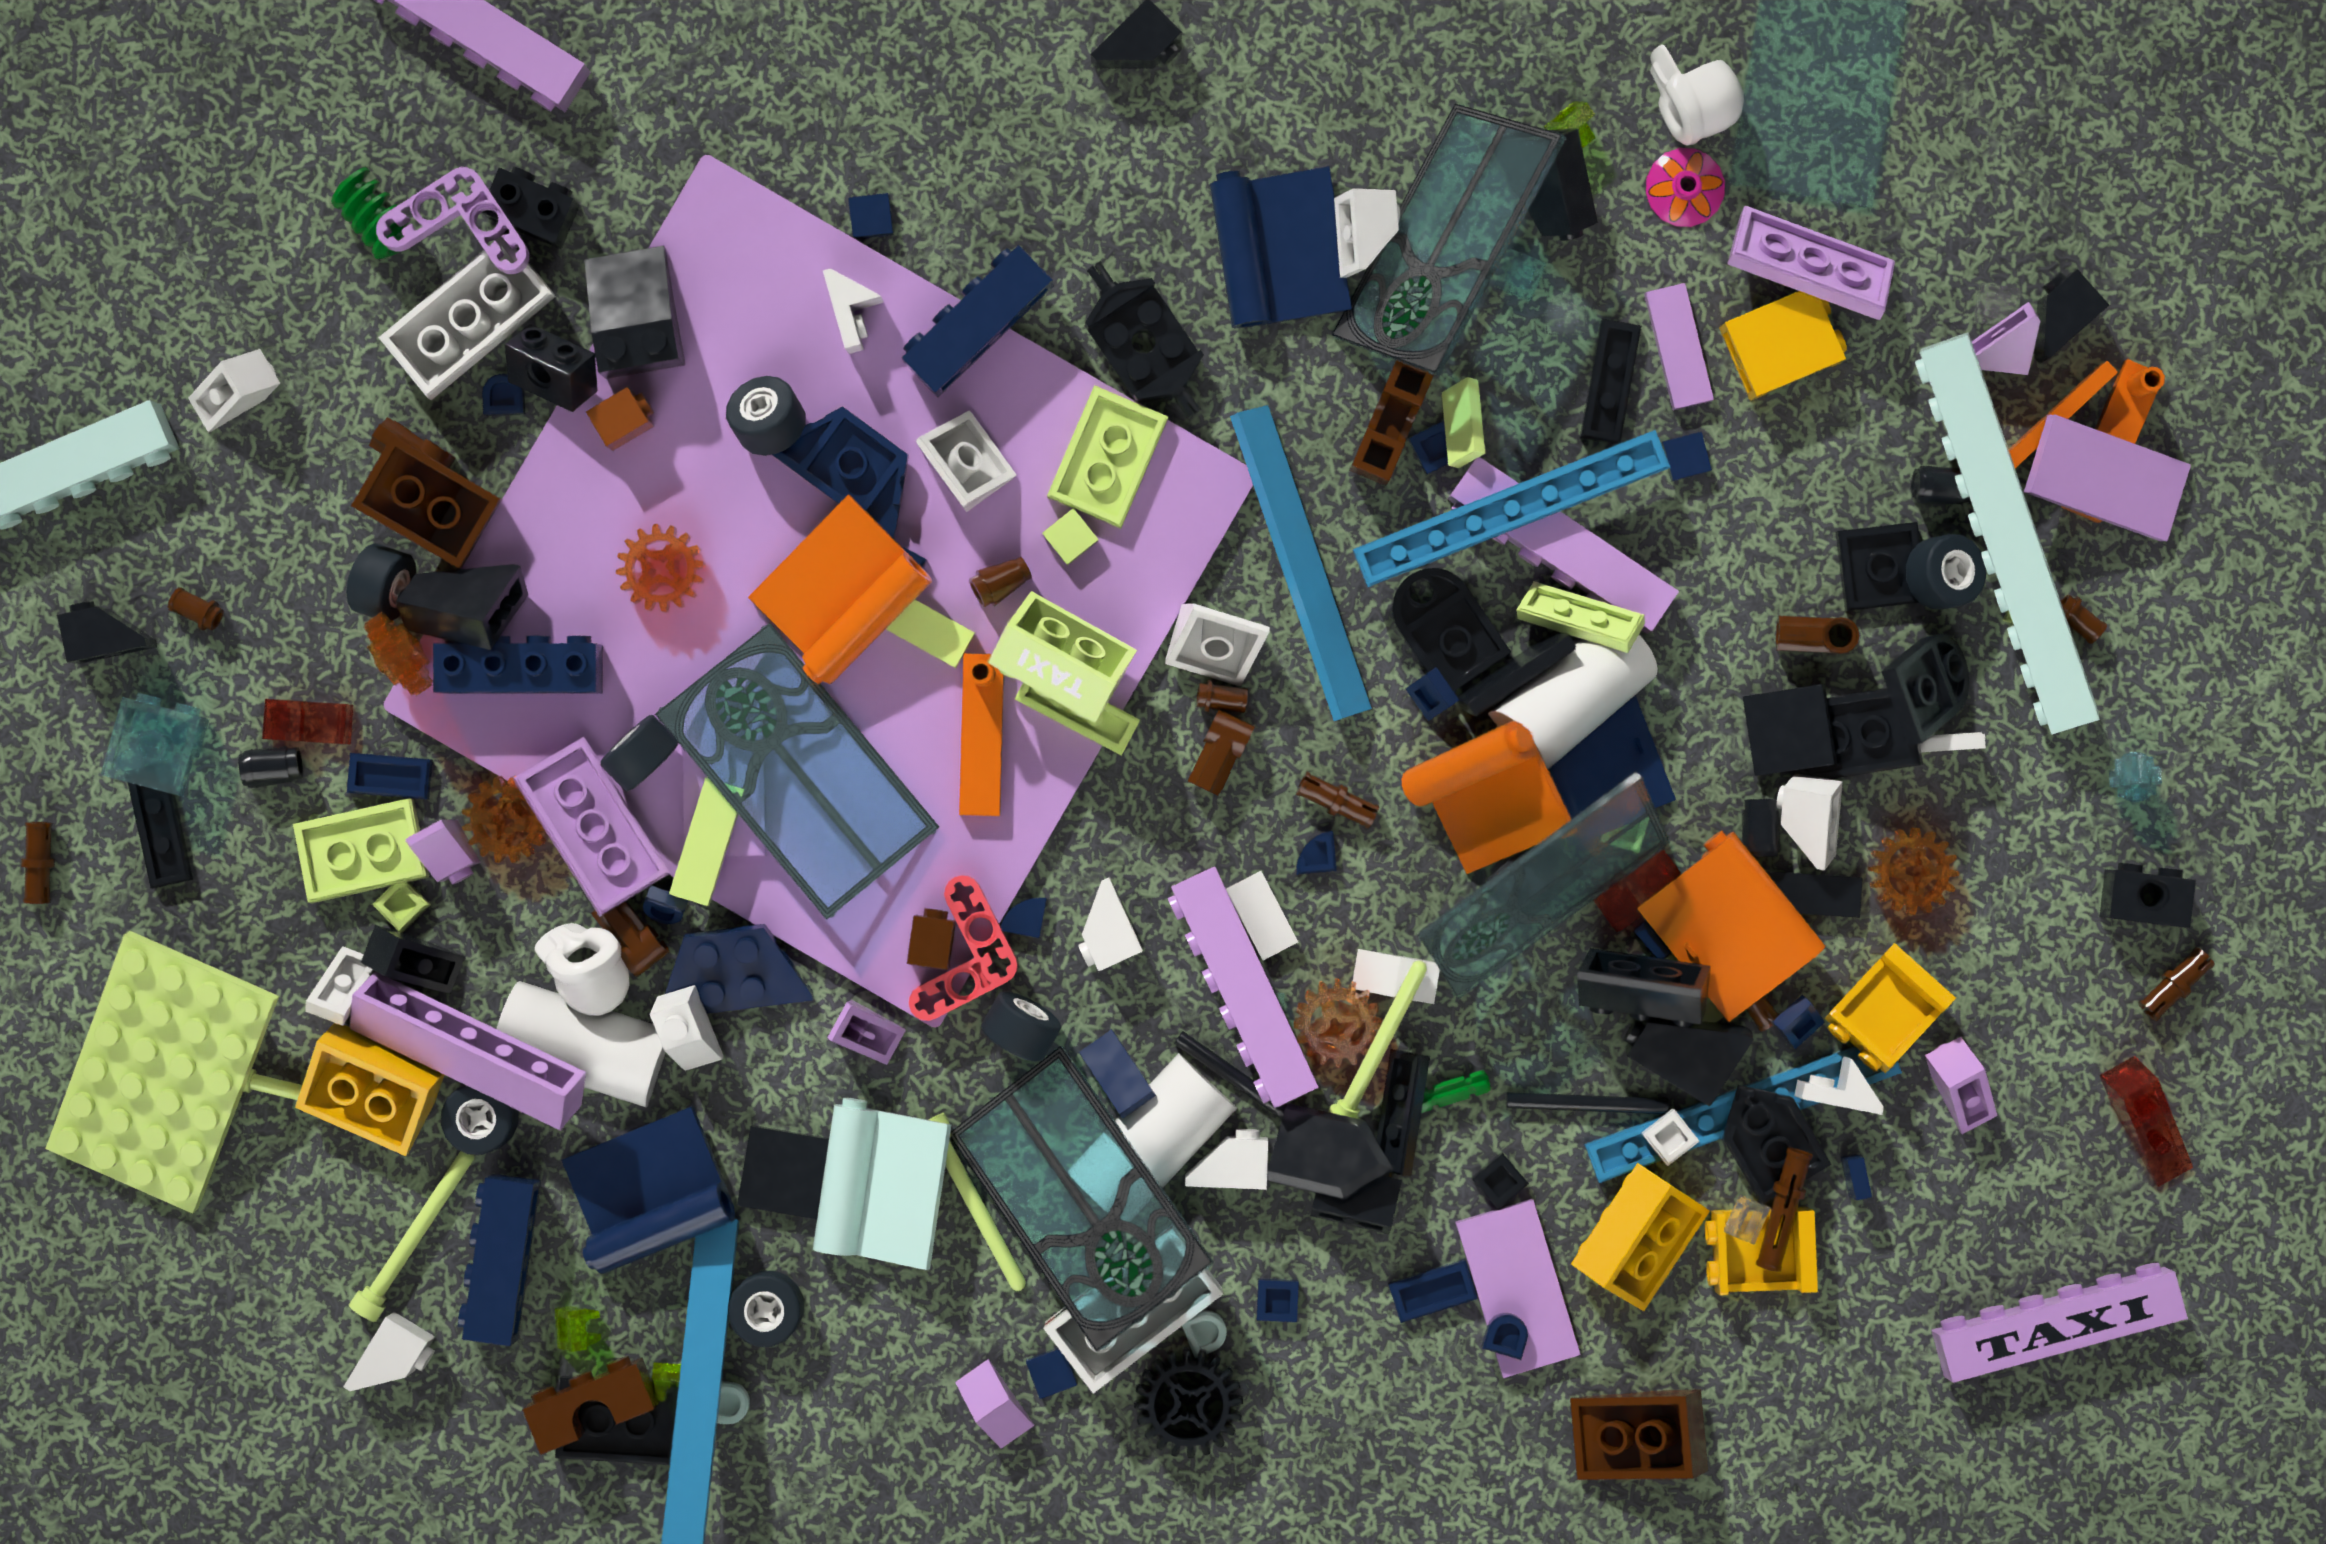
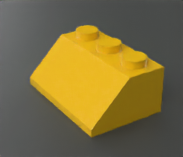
M334 1023L316 1042L295 1108L407 1156L435 1104L444 1074L351 1030L346 1025L342 1026Z
M1637 1163L1632 1172L1624 1179L1621 1189L1611 1204L1602 1212L1599 1222L1588 1239L1579 1247L1578 1254L1571 1265L1603 1288L1640 1310L1645 1311L1710 1210Z

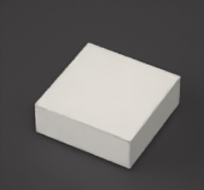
M1673 1108L1641 1133L1667 1166L1699 1142L1698 1138Z

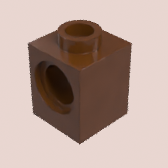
M924 908L923 915L913 916L907 964L945 970L950 968L956 920L947 919L948 911Z

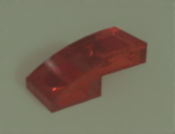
M265 699L262 739L351 745L353 705Z
M1663 849L1656 852L1630 874L1623 876L1593 899V901L1614 930L1619 932L1642 916L1637 907L1673 881L1681 872Z

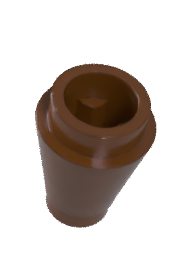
M1019 557L1015 560L1012 559L976 570V575L969 579V583L982 607L990 604L995 607L1023 585L1025 581L1031 579L1032 575L1024 559Z

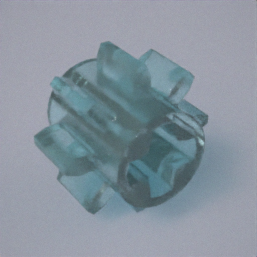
M2129 752L2120 759L2114 760L2115 769L2109 770L2110 787H2117L2118 797H2123L2130 802H2141L2156 794V785L2162 783L2161 767L2154 766L2152 756L2148 757L2141 752Z

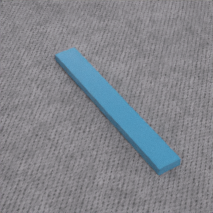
M1266 405L1238 412L1230 416L1333 720L1337 721L1370 710L1372 708L1269 406Z
M1653 430L1357 547L1352 551L1368 588L1670 468L1657 432Z
M1852 1046L1745 1086L1793 1097L1799 1109L1802 1110L1820 1102L1804 1100L1794 1096L1797 1080L1809 1082L1810 1075L1834 1079V1087L1837 1088L1844 1056L1851 1058L1855 1062L1869 1085L1898 1075L1902 1071L1897 1061L1888 1072L1884 1073L1881 1069L1875 1072L1860 1060L1858 1054L1861 1051ZM1736 1089L1718 1095L1711 1106L1698 1102L1676 1111L1699 1140L1689 1150L1722 1139ZM1662 1116L1584 1144L1598 1183L1632 1172L1637 1163L1645 1167L1662 1161L1641 1134Z
M737 1219L695 1237L661 1544L705 1543L729 1321V1302L732 1293L739 1220Z

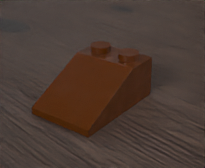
M392 436L351 506L461 569L502 499Z
M1701 1389L1662 1390L1570 1398L1577 1480L1693 1479L1708 1471Z

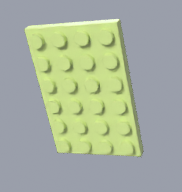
M127 932L121 941L45 1149L193 1214L198 1210L279 996L137 933Z

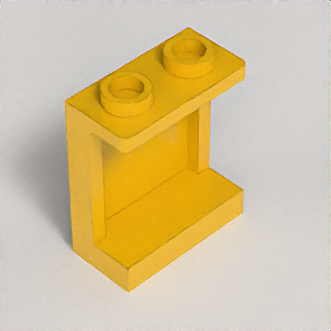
M1798 291L1731 319L1719 327L1750 401L1825 368L1833 367L1846 359L1843 353L1847 351L1846 342L1840 330H1834L1828 317L1831 314V308L1828 301Z
M1894 943L1824 1019L1830 1023L1827 1029L1835 1038L1844 1044L1850 1041L1861 1051L1858 1057L1866 1066L1875 1072L1881 1069L1886 1073L1940 1014L1949 1007L1956 997Z
M1809 1207L1797 1208L1792 1232L1782 1261L1781 1272H1775L1756 1265L1772 1208L1711 1210V1221H1705L1706 1244L1713 1247V1261H1707L1706 1264L1708 1285H1714V1291L1720 1296L1728 1295L1729 1292L1798 1290L1801 1293L1818 1292L1815 1211ZM1784 1215L1781 1216L1780 1223H1779V1227H1778L1777 1234H1776L1775 1241H1774V1245L1776 1244V1241H1777V1238H1778V1234H1779V1230H1780L1781 1223H1782V1219H1783V1216H1784Z

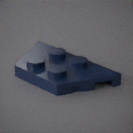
M842 406L825 415L824 418L817 422L805 425L801 436L791 447L780 453L772 454V456L839 504L850 494L895 539L909 455Z
M766 924L685 934L665 994L695 985L707 1014L813 1000V990L809 984H805L794 969V963L786 952L782 951L776 944V938Z

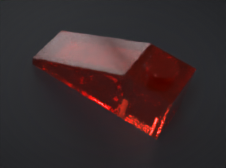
M2136 1056L2099 1075L2113 1109L2155 1184L2159 1187L2192 1169L2193 1165L2159 1079Z

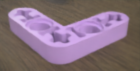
M459 167L450 171L385 213L376 225L377 236L388 249L404 251L461 215L491 261L501 272L517 274L523 271L529 262L527 246L483 180L473 169L468 167ZM464 178L468 183L474 180L475 182L470 186L473 193L469 196H465L462 192L457 193L451 197L456 205L450 208L448 201L440 191L445 189L449 195H452L459 190L460 187L457 182L460 179ZM428 199H436L442 205L440 215L433 220H426L420 215V207ZM486 210L494 211L498 215V224L491 231L479 230L476 225L478 215ZM409 211H411L415 220L422 226L416 230L411 223L403 228L402 234L404 237L401 240L397 241L394 237L387 239V236L391 233L389 226L392 223H396L401 227L411 221L405 215ZM507 229L510 231L509 234L503 235ZM502 236L511 249L520 248L515 253L518 259L515 263L511 264L507 259L500 262L504 252L495 241ZM493 241V243L490 246H488L487 242Z

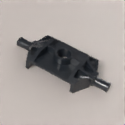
M1101 261L1095 264V268L1091 266L1087 273L1090 274L1101 291L1099 293L1100 299L1084 326L1136 402H1150L1164 398H1170L1171 401L1175 399L1187 419L1193 417V414L1196 415L1202 409L1199 408L1189 391H1187V383L1197 369L1204 354L1201 350H1197L1154 287V280L1149 278L1117 283L1116 281L1113 282ZM1141 332L1150 334L1155 342L1153 350L1148 353L1137 352L1132 346V338L1136 334Z

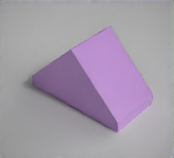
M2029 302L1972 341L1981 370L2022 375L2029 374L2040 325V319Z
M850 1000L845 1004L827 1039L887 1065L906 1029L863 1005Z
M989 1359L955 1382L975 1422L1000 1448H1003L1034 1426V1423Z

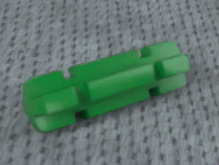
M1484 1070L1470 1073L1469 1078L1464 1079V1076H1460L1432 1085L1433 1089L1430 1090L1425 1087L1421 1113L1433 1110L1435 1105H1438L1440 1108L1469 1099L1470 1094L1473 1093L1475 1096L1488 1093L1491 1090V1085L1487 1073Z

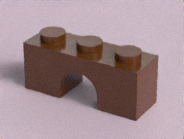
M1396 359L1349 471L1387 486L1434 377V372Z
M625 1356L607 1364L608 1371L593 1377L592 1372L588 1371L569 1379L570 1387L556 1392L554 1386H550L532 1394V1402L522 1410L540 1455L577 1441L582 1437L585 1430L579 1413L582 1403L595 1400L604 1403L610 1409L616 1425L654 1410L660 1403L643 1358L631 1362L630 1357Z

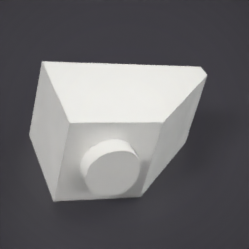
M1351 189L1334 198L1340 277L1347 278L1367 269L1399 230L1400 207L1396 201V190Z
M261 349L221 361L188 399L206 430L211 432L264 401L278 387L280 382L276 377L273 366L266 360Z
M1795 773L1785 786L1782 785L1778 792L1777 809L1782 810L1781 825L1817 869L1825 870L1836 856L1843 781Z
M1110 877L1102 880L1082 932L1085 942L1078 945L1087 966L1095 964L1098 971L1143 951Z
M1358 949L1351 989L1396 997L1411 965L1415 961H1422L1427 966V972L1412 1001L1434 1004L1440 970L1433 961Z
M695 985L657 997L650 1012V1017L664 1051L680 1067L686 1071L723 1059V1053Z
M1236 1129V1136H1226L1185 1174V1186L1266 1190L1268 1138L1260 1137V1130Z
M391 1313L383 1320L345 1383L344 1388L353 1391L405 1378L416 1369L422 1371L434 1354L435 1350L429 1346L435 1336L399 1314Z

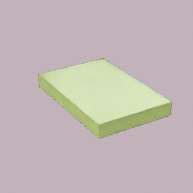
M1094 385L1047 494V498L1121 529L1169 417Z
M412 798L293 824L308 903H317L389 887L398 883L429 878L428 870L405 840L420 831L415 803Z

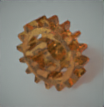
M653 524L652 534L650 535L643 529H638L637 533L640 540L634 542L626 539L624 542L630 548L628 554L618 553L617 555L620 560L625 562V567L617 569L616 574L627 578V581L620 586L621 590H634L630 601L635 604L642 601L643 598L646 599L645 609L648 611H652L656 603H659V607L664 613L669 612L670 602H674L679 608L685 607L682 598L685 594L693 598L697 596L696 592L691 588L693 583L704 584V579L696 575L698 569L706 567V563L695 560L694 557L701 552L700 546L688 547L691 536L684 533L679 538H676L677 528L672 525L668 527L666 534L662 532L658 524ZM656 542L670 543L663 550L651 551L647 548L648 545ZM683 554L687 562L685 578L680 574L679 565ZM648 557L662 563L668 560L665 567L669 570L668 573L674 577V580L660 574L654 577L657 570L653 567V563L648 560ZM637 559L641 562L642 576L638 581L635 575ZM660 586H671L675 589V591L666 595L651 594Z
M382 613L364 623V629L368 633L367 637L372 642L367 645V648L375 660L374 663L380 672L390 679L394 686L401 683L404 689H407L411 695L415 696L432 686L433 680L428 675L430 673L429 670L425 667L430 661L426 657L419 640L407 630L403 623L396 626L393 620L390 621L387 615Z
M502 775L493 778V787L487 781L480 783L478 786L482 794L480 795L475 792L469 794L467 798L474 805L473 807L462 809V814L470 817V822L463 825L462 830L473 831L474 834L468 844L471 846L480 843L483 846L480 851V856L482 857L494 852L496 863L504 861L506 854H508L511 863L518 862L521 857L520 851L526 857H530L535 854L532 843L541 846L546 842L545 838L540 834V831H545L513 781L516 775L510 777L507 784ZM502 793V796L499 797L498 805L495 807L485 806L486 802L493 795ZM522 800L527 804L531 814L527 813L521 804ZM508 811V818L514 819V824L505 827L506 821L500 819V814ZM483 825H486L492 834V839L486 833ZM517 832H529L521 843L511 845Z
M1911 828L1909 837H1907L1903 829L1895 830L1896 841L1883 837L1881 842L1885 850L1872 851L1871 855L1879 861L1878 865L1869 866L1868 871L1877 873L1878 879L1872 881L1870 886L1871 888H1882L1883 892L1878 897L1880 902L1893 900L1891 910L1899 912L1905 905L1907 915H1915L1918 906H1920L1924 913H1931L1932 901L1938 905H1944L1946 901L1942 896L1943 891H1955L1956 888L1948 883L1949 877L1959 876V871L1952 870L1949 867V864L1954 862L1957 856L1945 855L1944 851L1949 843L1947 841H1940L1935 844V832L1928 831L1922 838L1920 828ZM1905 846L1903 856L1895 863H1889L1894 853ZM1924 847L1934 855L1938 865H1933L1926 857V849ZM1914 865L1921 868V875L1914 876V878L1913 876L1906 875V867ZM1889 877H1894L1902 886L1901 893L1903 896L1892 887ZM1933 879L1937 880L1932 890L1924 895V887Z
M1335 979L1333 988L1329 989L1323 981L1319 982V993L1315 994L1308 989L1305 993V1000L1308 1004L1298 1003L1296 1012L1303 1016L1294 1020V1028L1303 1030L1298 1034L1297 1042L1298 1044L1309 1043L1306 1050L1308 1057L1316 1052L1321 1054V1065H1324L1328 1058L1334 1059L1336 1068L1341 1067L1344 1058H1348L1352 1065H1356L1357 1053L1360 1052L1366 1056L1370 1048L1368 1042H1373L1377 1034L1374 1030L1379 1029L1382 1024V1018L1372 1017L1379 1012V1004L1367 1003L1370 998V991L1368 990L1360 994L1356 993V982L1354 981L1349 984L1347 989L1342 988L1340 979ZM1339 1000L1347 1001V1002L1351 1003L1352 1005L1346 1004V1003L1341 1002V1001H1339ZM1321 1006L1322 1017L1315 1019V1023L1311 1024V1017L1314 1011ZM1332 1018H1337L1339 1023L1345 1022V1027L1339 1028L1337 1024H1331ZM1365 1023L1362 1035L1355 1041L1354 1030L1360 1028L1361 1024ZM1326 1041V1042L1331 1043V1044L1336 1045V1046H1331V1045H1328V1044H1326V1043H1324V1042Z

